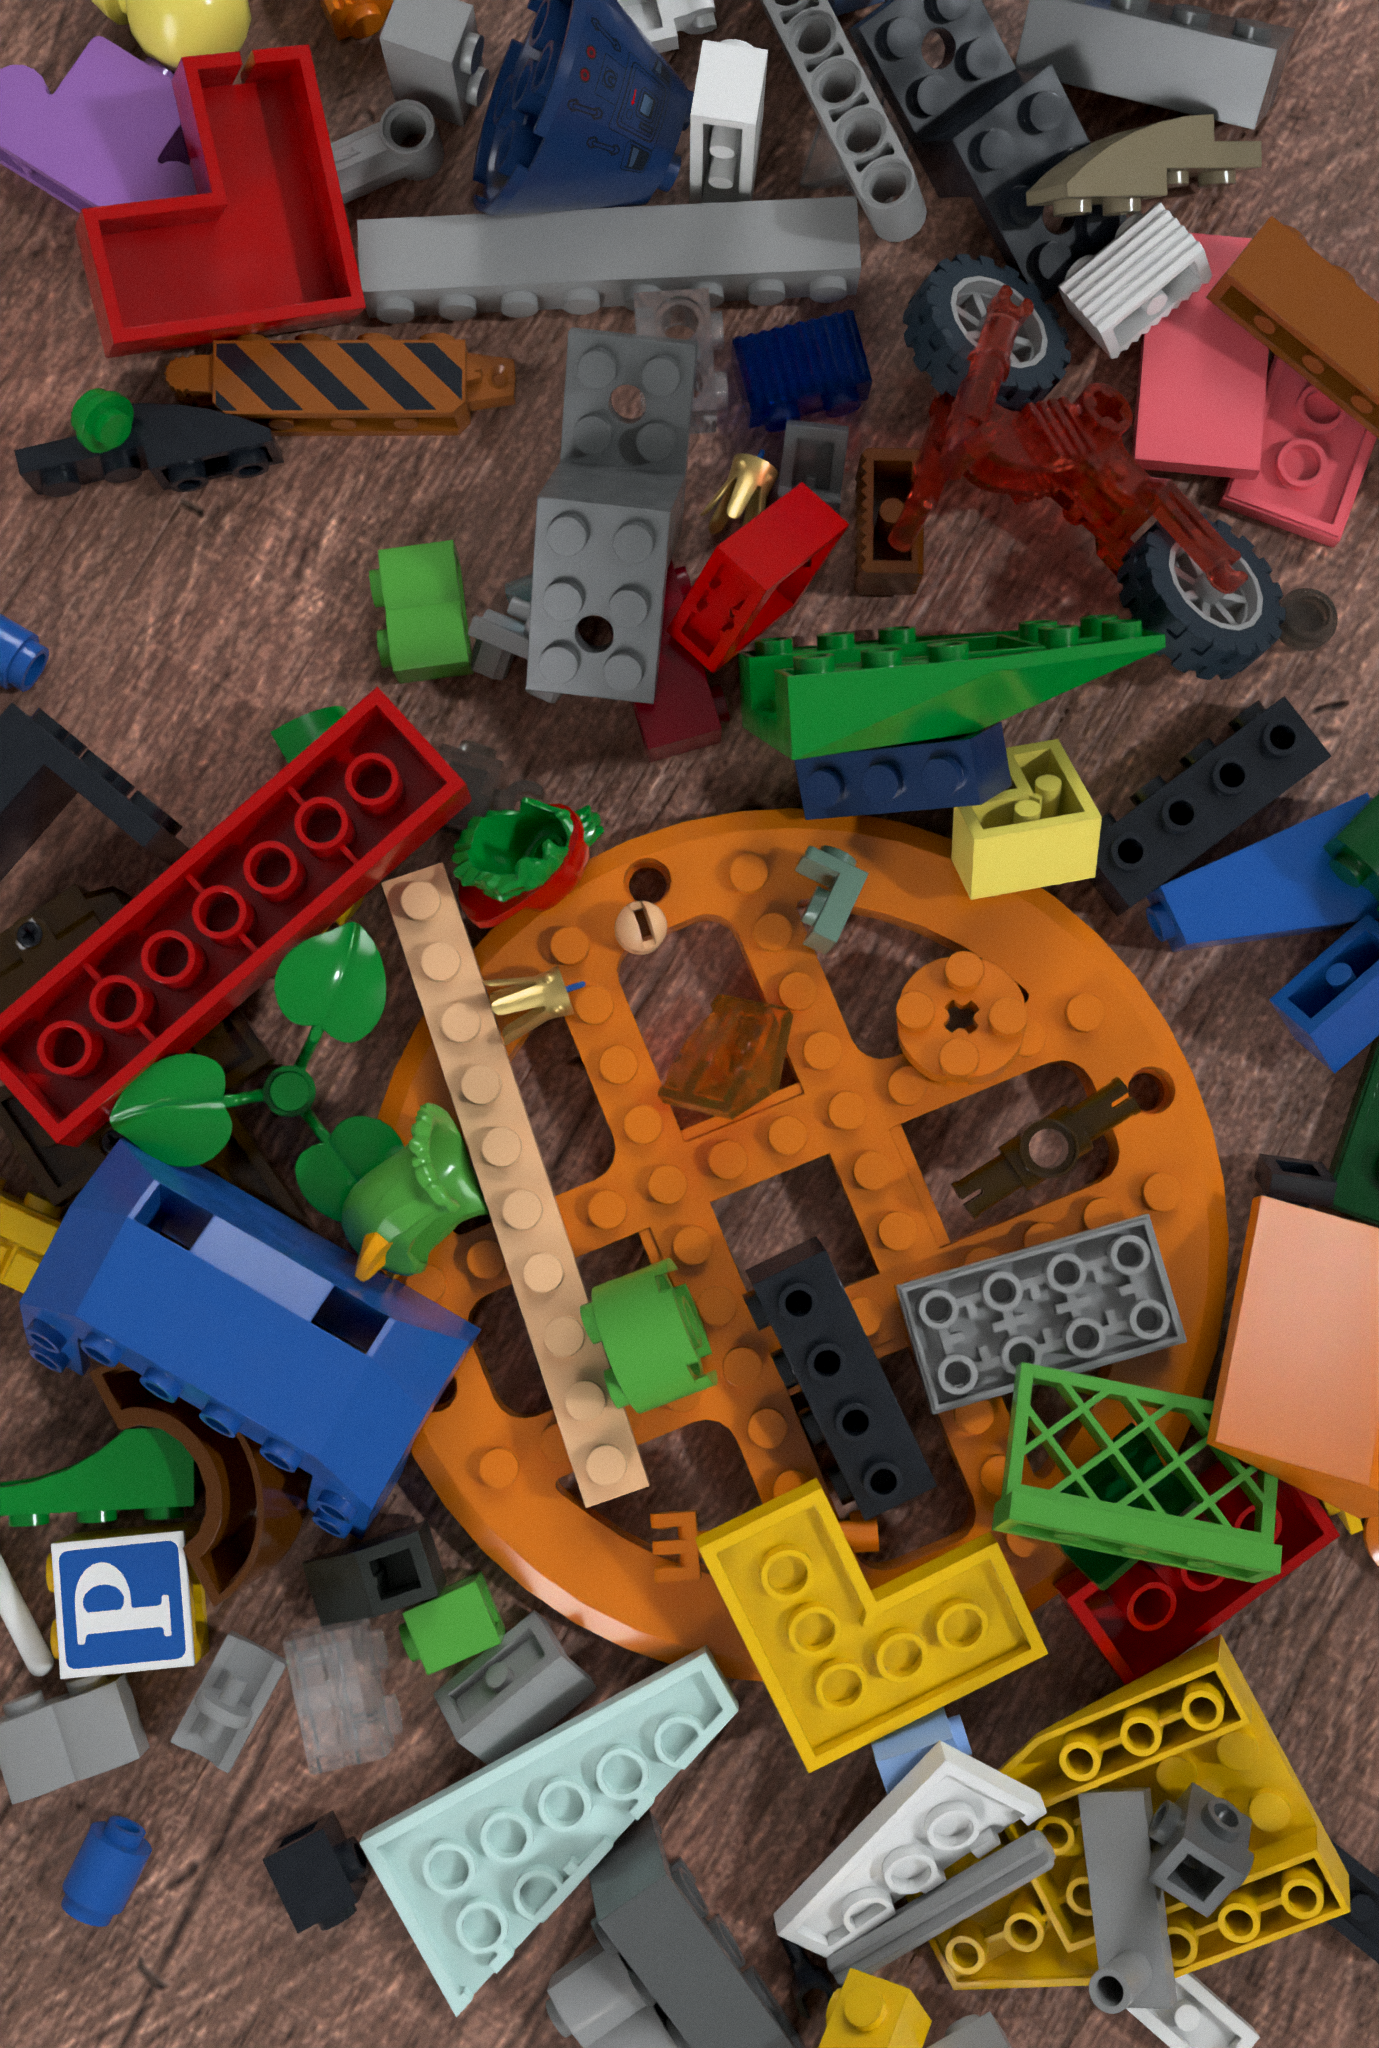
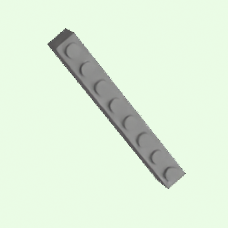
M857 196L595 208L508 215L467 214L357 220L359 276L367 315L369 318H378L383 322L394 324L409 322L414 316L440 315L448 320L460 321L470 319L476 313L502 312L509 317L523 318L536 314L538 310L564 309V311L570 314L585 315L596 312L600 307L625 306L632 311L646 312L655 310L662 304L687 303L690 307L697 309L713 308L722 304L723 301L749 300L750 303L758 306H770L782 302L785 298L810 297L813 301L819 303H832L844 299L847 295H856L861 272Z

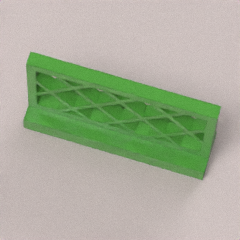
M1021 1362L1016 1366L1001 1499L994 1506L992 1530L1251 1583H1257L1281 1573L1282 1545L1274 1544L1278 1478L1252 1465L1244 1469L1236 1457L1206 1443L1210 1426L1207 1419L1211 1420L1214 1401ZM1033 1383L1056 1388L1072 1410L1070 1414L1049 1429L1046 1428L1030 1406ZM1076 1392L1093 1395V1397L1084 1403ZM1103 1398L1121 1401L1138 1424L1114 1443L1089 1410V1408ZM1142 1406L1159 1410L1149 1416ZM1169 1411L1185 1414L1202 1436L1201 1440L1181 1455L1177 1454L1154 1423ZM1076 1418L1080 1420L1102 1450L1078 1469H1076L1052 1436ZM1029 1427L1036 1438L1026 1445L1027 1428ZM1142 1431L1167 1463L1165 1467L1145 1482H1142L1119 1451L1120 1447ZM1040 1444H1042L1066 1477L1050 1490L1021 1484L1024 1456ZM1207 1445L1233 1477L1211 1495H1208L1184 1463ZM1105 1458H1108L1131 1489L1130 1493L1116 1503L1099 1500L1082 1477V1475ZM1258 1470V1479L1256 1485V1483L1253 1481L1250 1475H1252L1254 1472ZM1172 1471L1197 1503L1195 1507L1181 1517L1166 1514L1148 1490ZM1071 1484L1079 1496L1060 1491ZM1237 1485H1239L1255 1506L1254 1531L1232 1527L1215 1504L1217 1500ZM1137 1498L1145 1509L1127 1505ZM1204 1512L1210 1522L1195 1520L1194 1518Z

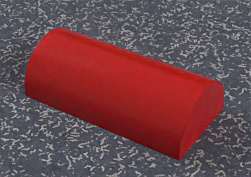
M1238 1459L1244 1469L1250 1465ZM1220 1460L1196 1477L1208 1495H1211L1233 1478ZM1258 1470L1254 1472L1252 1475H1250V1477L1253 1479L1256 1485L1258 1479ZM1278 1479L1274 1544L1282 1545L1281 1573L1257 1583H1251L1139 1560L1106 1590H1099L1077 1567L1066 1573L1052 1585L1092 1644L1121 1682L1127 1685L1180 1656L1338 1538L1340 1534L1316 1497ZM1237 1485L1217 1500L1215 1504L1232 1527L1254 1531L1255 1506L1239 1485ZM1204 1512L1194 1518L1195 1520L1210 1522Z

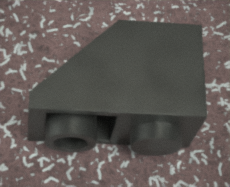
M428 1520L306 1560L302 1563L321 1626L374 1618L439 1596L447 1583Z

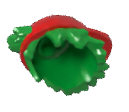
M523 797L520 803V810L518 811L501 809L500 811L488 810L485 817L473 816L468 822V827L461 832L459 840L453 844L454 850L457 852L451 855V860L457 865L453 874L461 879L458 891L460 905L469 920L480 929L496 927L522 909L543 912L556 906L580 882L590 858V846L604 833V828L599 826L601 824L600 815L597 812H592L590 805L573 811L563 804H545L532 798Z

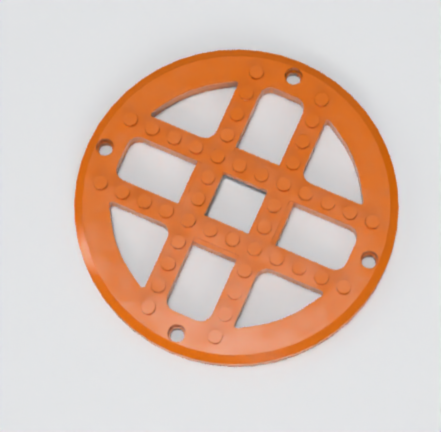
M800 808L737 811L681 822L630 839L590 858L578 885L556 906L543 912L526 909L520 910L490 930L473 949L483 980L534 977L558 965L565 986L580 981L586 983L585 987L568 992L574 1014L564 1017L613 1135L616 1151L613 1163L606 1173L591 1182L555 1196L574 1256L577 1258L638 1232L651 1264L670 1258L678 1269L667 1273V1276L673 1287L686 1283L710 1343L712 1354L700 1359L704 1374L716 1369L717 1385L642 1414L637 1413L631 1405L625 1406L637 1446L693 1422L702 1420L720 1422L729 1428L736 1438L763 1504L817 1478L837 1521H841L790 1399L791 1395L801 1392L802 1389L800 1385H796L787 1390L770 1353L782 1347L772 1326L761 1331L758 1330L742 1296L747 1291L710 1202L828 1154L877 1271L876 1274L844 1286L877 1359L907 1348L921 1382L894 1285L1131 1217L1149 1214L1187 1342L1102 1366L1096 1377L1202 1399L1217 1351L1227 1292L1229 1234L1224 1179L1212 1125L1193 1072L1168 1023L1136 976L1092 928L1055 896L1041 887L970 900L951 860L952 839L906 823L867 815L805 820L804 809ZM824 845L838 848L856 860L855 867L869 873L850 914L878 919L916 932L955 952H973L981 959L998 965L1013 978L1023 994L1028 1012V1020L1020 1052L1003 1073L981 1084L968 1085V1082L956 1083L948 1080L945 1084L931 1080L921 1074L910 1064L903 1053L890 1058L878 1059L867 1056L857 1048L851 1039L815 950L803 945L807 931L803 922H801L797 907L807 906L817 886L828 890V887L795 871L801 856L808 846H813L817 849ZM643 871L658 873L666 883L665 894L659 901L653 903L663 911L666 917L668 927L666 935L705 921L720 923L732 932L739 944L796 1081L793 1085L681 1131L619 981L621 963L629 952L623 949L616 939L614 931L615 922L620 911L626 905L637 901L631 895L629 888L634 876ZM633 912L639 924L643 942L653 939L644 912ZM485 985L486 990H487V993H488V996H489V999H490V994H491L492 992L497 991V990H500V989H504V988H508V987L515 986V985H504V986H487V985ZM534 1008L506 1015L495 1014L501 1035L505 1026ZM423 1014L394 1069L377 1119L389 1125L398 1134L405 1147L413 1138L411 1127L412 1124L416 1123L415 1117L417 1116V1111L420 1110V1106L428 1102L439 1105L450 1114L462 1135L466 1150L469 1153L428 1024ZM972 1024L963 1029L971 1033L976 1030V1027ZM533 1030L505 1045L510 1062H512ZM1049 1064L1065 1066L1073 1071L1083 1084L1088 1097L1109 1084L1115 1077H1119L1127 1088L1130 1080L1140 1074L1149 1076L1156 1082L1159 1089V1099L1156 1105L1148 1111L1141 1110L1136 1116H1131L1104 1134L1108 1144L1109 1159L1107 1167L1100 1177L1089 1184L959 1238L949 1240L901 1126L902 1123L1037 1067ZM1128 1093L1114 1101L1112 1107L1129 1097ZM492 1222L464 1234L459 1232L457 1225L446 1238L430 1251L428 1265L423 1273L411 1276L399 1275L396 1278L399 1282L472 1323L474 1310L481 1299L494 1291L512 1284ZM382 1268L380 1269L382 1272L387 1274V1270H384ZM475 1340L453 1376L455 1380L454 1394L448 1401L435 1405L411 1448L415 1461L448 1511L482 1551L523 1588L572 1622L625 1649L668 1664H672L707 1645L724 1677L738 1680L763 1681L707 1566L701 1563V1580L655 1582L654 1568L667 1564L680 1565V1556L676 1554L653 1555L652 1544L623 1530L591 1507L585 1508L583 1501L559 1483V1478L574 1471L553 1407L540 1412L525 1414L515 1412L506 1406L497 1393L477 1340ZM1000 1395L934 1414L967 1492L969 1502L967 1518L962 1526L951 1535L892 1560L873 1562L853 1553L870 1590H873L955 1548L991 1532L998 1542L1025 1604L1031 1613L1059 1594L1052 1584L1076 1566L1052 1542L992 1530L994 1506L1001 1499L1010 1425V1416ZM1087 1395L1085 1402L1092 1398L1093 1395ZM1103 1398L1089 1408L1111 1440L1131 1422L1135 1426L1138 1425L1121 1401ZM1142 1406L1149 1416L1159 1410ZM1169 1411L1154 1423L1178 1453L1191 1422L1185 1414ZM1078 1418L1072 1421L1058 1443L1076 1469L1084 1465L1101 1450ZM1156 1450V1452H1157V1454H1158V1456H1159V1458H1160L1162 1464H1163L1164 1466H1166L1167 1463H1166L1165 1460L1162 1458V1456L1159 1454V1452ZM1024 1456L1021 1484L1050 1490L1066 1478L1050 1456L1035 1473L1032 1471L1027 1456Z

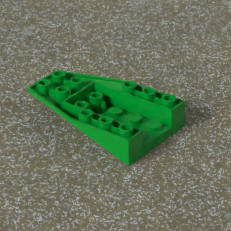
M1099 614L1080 617V626L1072 624L1057 625V620H1031L1019 622L1018 630L916 636L915 626L885 627L878 629V639L855 641L854 632L851 631L827 632L816 635L817 645L793 647L792 637L754 640L755 650L742 651L737 654L742 727L791 760L974 733L1165 648V634L1142 629L1141 619H1119L1117 614Z

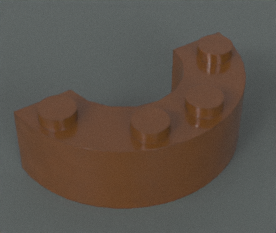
M118 1362L115 1368L102 1365L89 1372L119 1430L137 1425L162 1429L179 1440L197 1462L206 1488V1513L198 1534L183 1547V1550L213 1607L276 1566L290 1550L303 1522L308 1496L307 1472L299 1467L294 1473L278 1468L260 1454L259 1449L262 1445L240 1432L234 1438L215 1431L199 1417L202 1410L178 1397L174 1403L157 1397L140 1383L141 1374Z

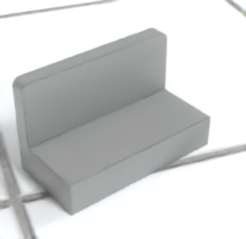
M534 1610L504 1635L501 1644L485 1650L433 1695L456 1741L489 1765L544 1734L592 1694L596 1689V1685L592 1678L567 1656L547 1620Z

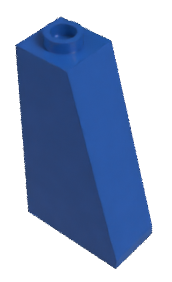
M1363 794L1159 886L1146 896L1151 905L1146 908V916L1153 933L1159 941L1164 942L1167 940L1172 952L1351 928L1366 914H1369L1379 922V913L1377 911L1379 902L1373 894L1362 885L1354 888L1343 882L1330 868L1329 861L1332 858L1323 848L1334 834L1369 800V794Z

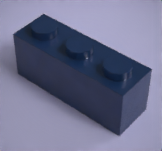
M997 722L974 733L794 760L805 820L982 805L1012 786L1002 722Z

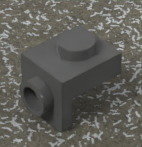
M787 419L777 500L803 482L839 514L849 426Z

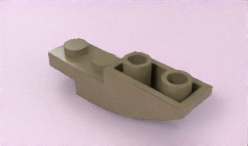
M1214 114L1184 116L1119 132L1085 146L1046 172L1026 192L1027 206H1053V217L1091 214L1092 205H1103V216L1140 213L1141 201L1166 196L1167 188L1189 185V177H1198V188H1216L1236 184V173L1262 167L1261 141H1214Z

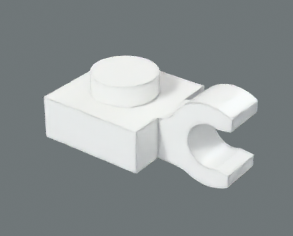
M617 0L659 53L679 49L677 31H684L685 33L695 35L707 33L717 28L714 16V0Z

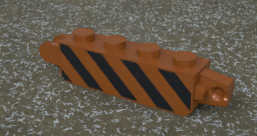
M317 333L300 334L294 340H269L262 335L250 334L233 340H213V355H189L187 358L184 355L180 358L175 356L174 360H169L170 363L168 366H165L167 370L164 372L165 381L172 392L175 391L174 396L180 405L206 408L239 416L270 428L274 436H458L471 424V411L516 404L517 377L514 359L468 353L465 339H455L453 336L445 333H426L421 335L419 340H394L392 337L381 333H365L359 335L356 340H331L329 337Z

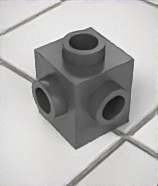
M1192 1782L1175 1803L1165 1800L1152 1818L1148 1829V1836L1154 1840L1147 1880L1208 1918L1232 1890H1236L1242 1885L1251 1870L1254 1854L1248 1848L1252 1819L1238 1811L1229 1801L1214 1796Z

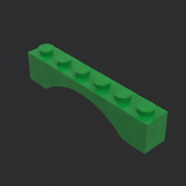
M137 1425L125 1429L106 1446L75 1464L36 1477L1 1481L0 1516H8V1526L13 1527L50 1523V1513L76 1512L77 1523L117 1520V1510L144 1509V1519L148 1520L180 1518L184 1516V1507L195 1506L200 1498L199 1468L197 1462L179 1440L162 1429Z

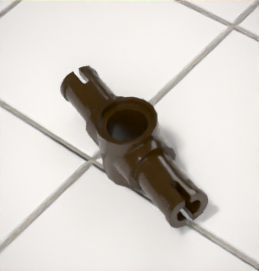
M1115 1077L1109 1084L1069 1109L1066 1105H1063L1043 1119H1035L1025 1123L1017 1131L1015 1137L998 1147L1000 1152L998 1156L959 1181L951 1183L958 1198L962 1200L980 1189L979 1194L963 1204L974 1220L977 1219L981 1213L1021 1187L1027 1192L1048 1178H1057L1067 1174L1075 1166L1078 1158L1094 1148L1092 1144L1094 1140L1131 1116L1139 1114L1141 1110L1134 1097H1127L1112 1107L1114 1101L1130 1092L1119 1077ZM1043 1129L1053 1131L1059 1137L1062 1144V1152L1059 1159L1048 1167L1037 1165L1029 1153L1031 1138Z

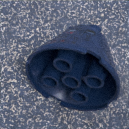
M529 0L527 8L537 14L523 43L513 38L511 39L497 75L482 124L472 180L484 185L483 197L474 195L473 203L475 208L488 215H508L595 208L635 207L646 205L656 189L668 192L673 186L681 167V155L675 153L681 132L685 131L690 125L694 92L687 89L683 81L617 0Z

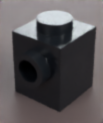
M333 1810L275 1840L262 1859L297 1933L317 1923L321 1931H325L347 1920L357 1911L355 1903L359 1901L368 1882L365 1877L369 1874L366 1855L354 1836L346 1838Z

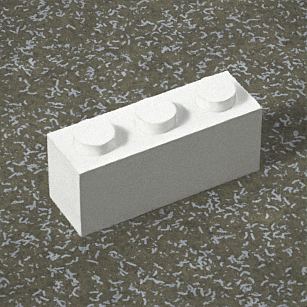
M727 39L721 42L703 40L690 114L689 204L752 201L761 148L768 50L754 48L749 43L737 39Z

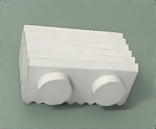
M1158 202L1145 214L1136 213L1127 218L1118 228L1115 239L1096 255H1086L1078 259L1068 270L1065 281L1057 287L1068 312L1111 359L1118 358L1121 351L1128 350L1131 342H1137L1141 334L1148 333L1151 326L1158 325L1162 317H1168L1171 310L1178 308L1182 301L1188 300L1192 292H1198L1202 284L1209 283L1212 273L1201 243L1196 241L1191 233H1188L1186 228L1179 223L1177 218L1172 216L1169 210L1165 209L1161 202Z

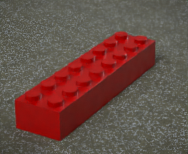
M377 686L0 1014V1080L57 1144L78 1148L110 1120L112 1109L118 1097L141 1073L153 1063L176 1054H185L276 974L279 965L291 949L304 940L317 936L326 930L468 805L472 798L467 784Z

